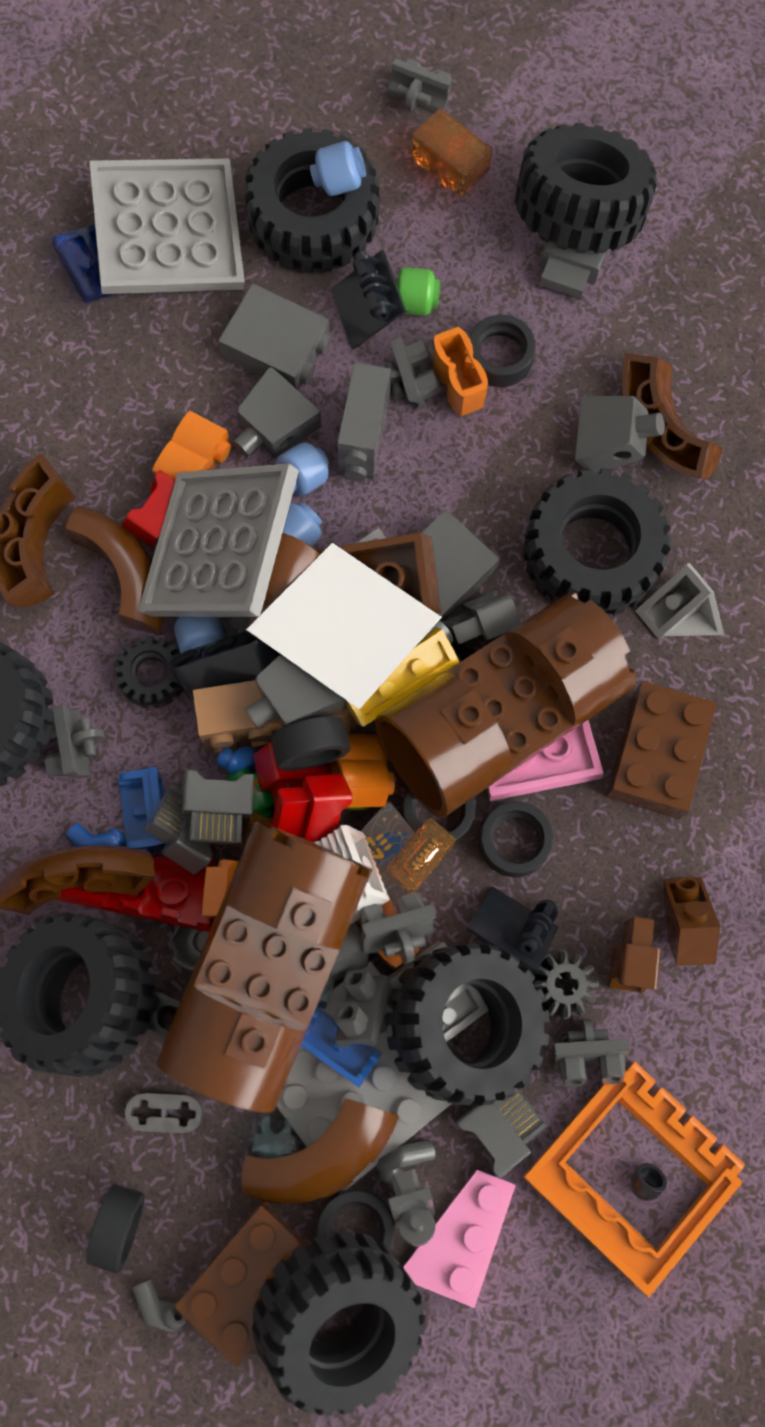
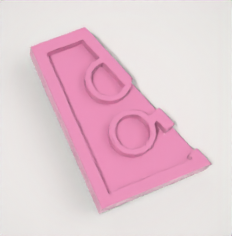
M589 720L488 787L487 791L490 801L602 779L604 773Z
M476 1169L435 1223L436 1231L431 1241L423 1246H418L407 1262L404 1263L403 1268L413 1282L420 1287L475 1308L516 1185Z

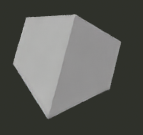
M690 563L686 564L635 610L658 639L663 636L724 635L714 591Z

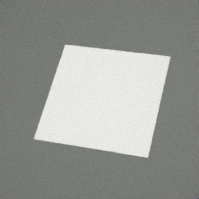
M332 543L246 630L360 709L442 617Z

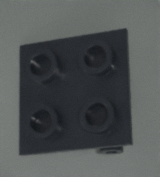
M383 249L374 256L368 255L366 251L356 253L352 264L355 271L331 288L351 349L357 348L407 312Z
M492 886L468 926L467 931L477 936L482 942L499 947L503 953L510 952L519 959L520 965L528 967L537 973L559 928L553 924L558 916V908L554 901L546 899L539 901L532 911Z

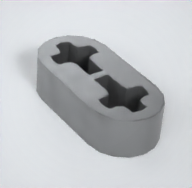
M137 1094L130 1099L125 1109V1119L129 1126L134 1130L144 1132H191L198 1128L204 1116L203 1106L197 1098L180 1094ZM147 1100L149 1108L162 1109L161 1117H149L146 1124H141V1118L134 1116V1108L141 1107L142 1101ZM184 1101L189 1102V1109L196 1110V1117L189 1119L187 1126L181 1125L180 1118L168 1117V1109H180Z

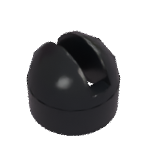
M642 1163L633 1173L630 1187L638 1199L652 1201L665 1190L667 1180L664 1173L658 1167L650 1163Z

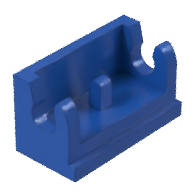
M150 767L149 769L120 773L118 783L126 847L148 852L163 850L166 843L145 830L163 796L160 771L157 767Z
M316 1006L301 1046L360 1088L383 1053L373 1046L364 1044H352L348 1047L340 1048L335 1042L338 1025L332 1016Z

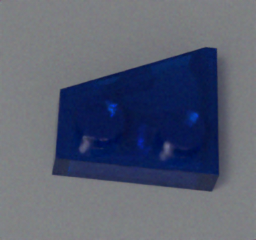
M95 224L53 236L51 245L84 304L114 295L101 293Z

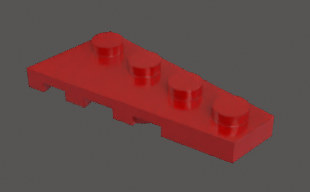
M153 857L154 878L137 896L116 892H87L83 886L62 890L61 897L56 900L210 932L212 918L202 916L206 867H216L215 857H212L209 864L196 874H192L168 857Z

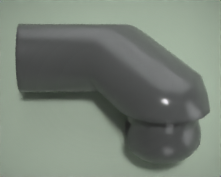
M430 1140L406 1144L381 1157L376 1165V1169L379 1170V1180L382 1183L391 1184L393 1183L391 1176L401 1173L399 1168L434 1160L435 1148Z
M151 1279L132 1287L146 1325L170 1333L178 1331L185 1325L187 1319L174 1308L176 1304L158 1298Z

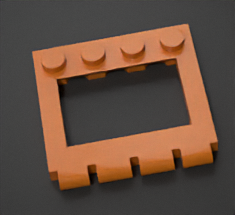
M633 1061L625 1070L623 1082L620 1084L603 1083L522 1177L644 1296L649 1298L743 1183L737 1175L745 1164L723 1143L712 1154L709 1149L717 1138L693 1115H690L683 1124L679 1123L678 1120L685 1113L686 1109L662 1086L651 1096L648 1091L656 1080L639 1064ZM617 1101L707 1185L656 1249L566 1163Z

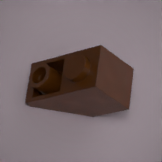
M702 877L663 879L668 942L676 966L716 964L720 924Z

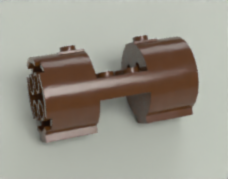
M575 592L565 594L376 717L375 728L377 736L392 765V772L413 800L416 799L433 815L439 818L446 817L634 688L636 684V670L628 668L624 655L630 652V649L624 637L610 617L595 602L589 600L583 603L578 600Z
M255 821L156 1059L157 1066L177 1082L220 1102L256 1112L274 1111L373 869L350 858L346 859L342 855L316 843L272 826L270 829L266 825Z

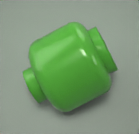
M401 268L395 280L407 310L403 315L428 316L432 308H438L440 279H435L434 272L430 269Z

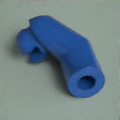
M248 746L241 747L236 752L226 747L222 749L216 762L219 767L227 769L226 772L230 774H236L246 768H249L251 772L255 770L253 755L256 752Z
M76 823L65 835L76 847H122L125 844L123 833L114 828L109 829L107 833L92 835L81 824Z

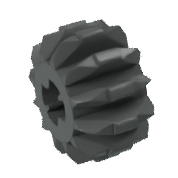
M566 950L558 952V964L550 954L546 955L543 960L548 970L540 966L537 973L533 972L535 975L543 978V981L532 982L534 987H541L543 989L545 1000H542L541 1004L546 1000L550 1001L546 1008L549 1016H553L558 1006H560V1015L563 1020L570 1018L571 1007L579 1016L583 1015L585 1008L580 1000L589 1004H593L596 1000L592 994L586 992V989L597 988L599 982L597 980H586L585 975L594 971V967L588 965L583 969L578 968L582 961V955L576 954L569 964ZM560 974H565L566 981L573 982V989L567 990L569 996L563 995V990L555 987V981L562 979Z

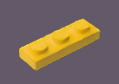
M435 628L426 634L360 709L346 701L358 725L366 726L375 720L379 714L460 663L444 631Z

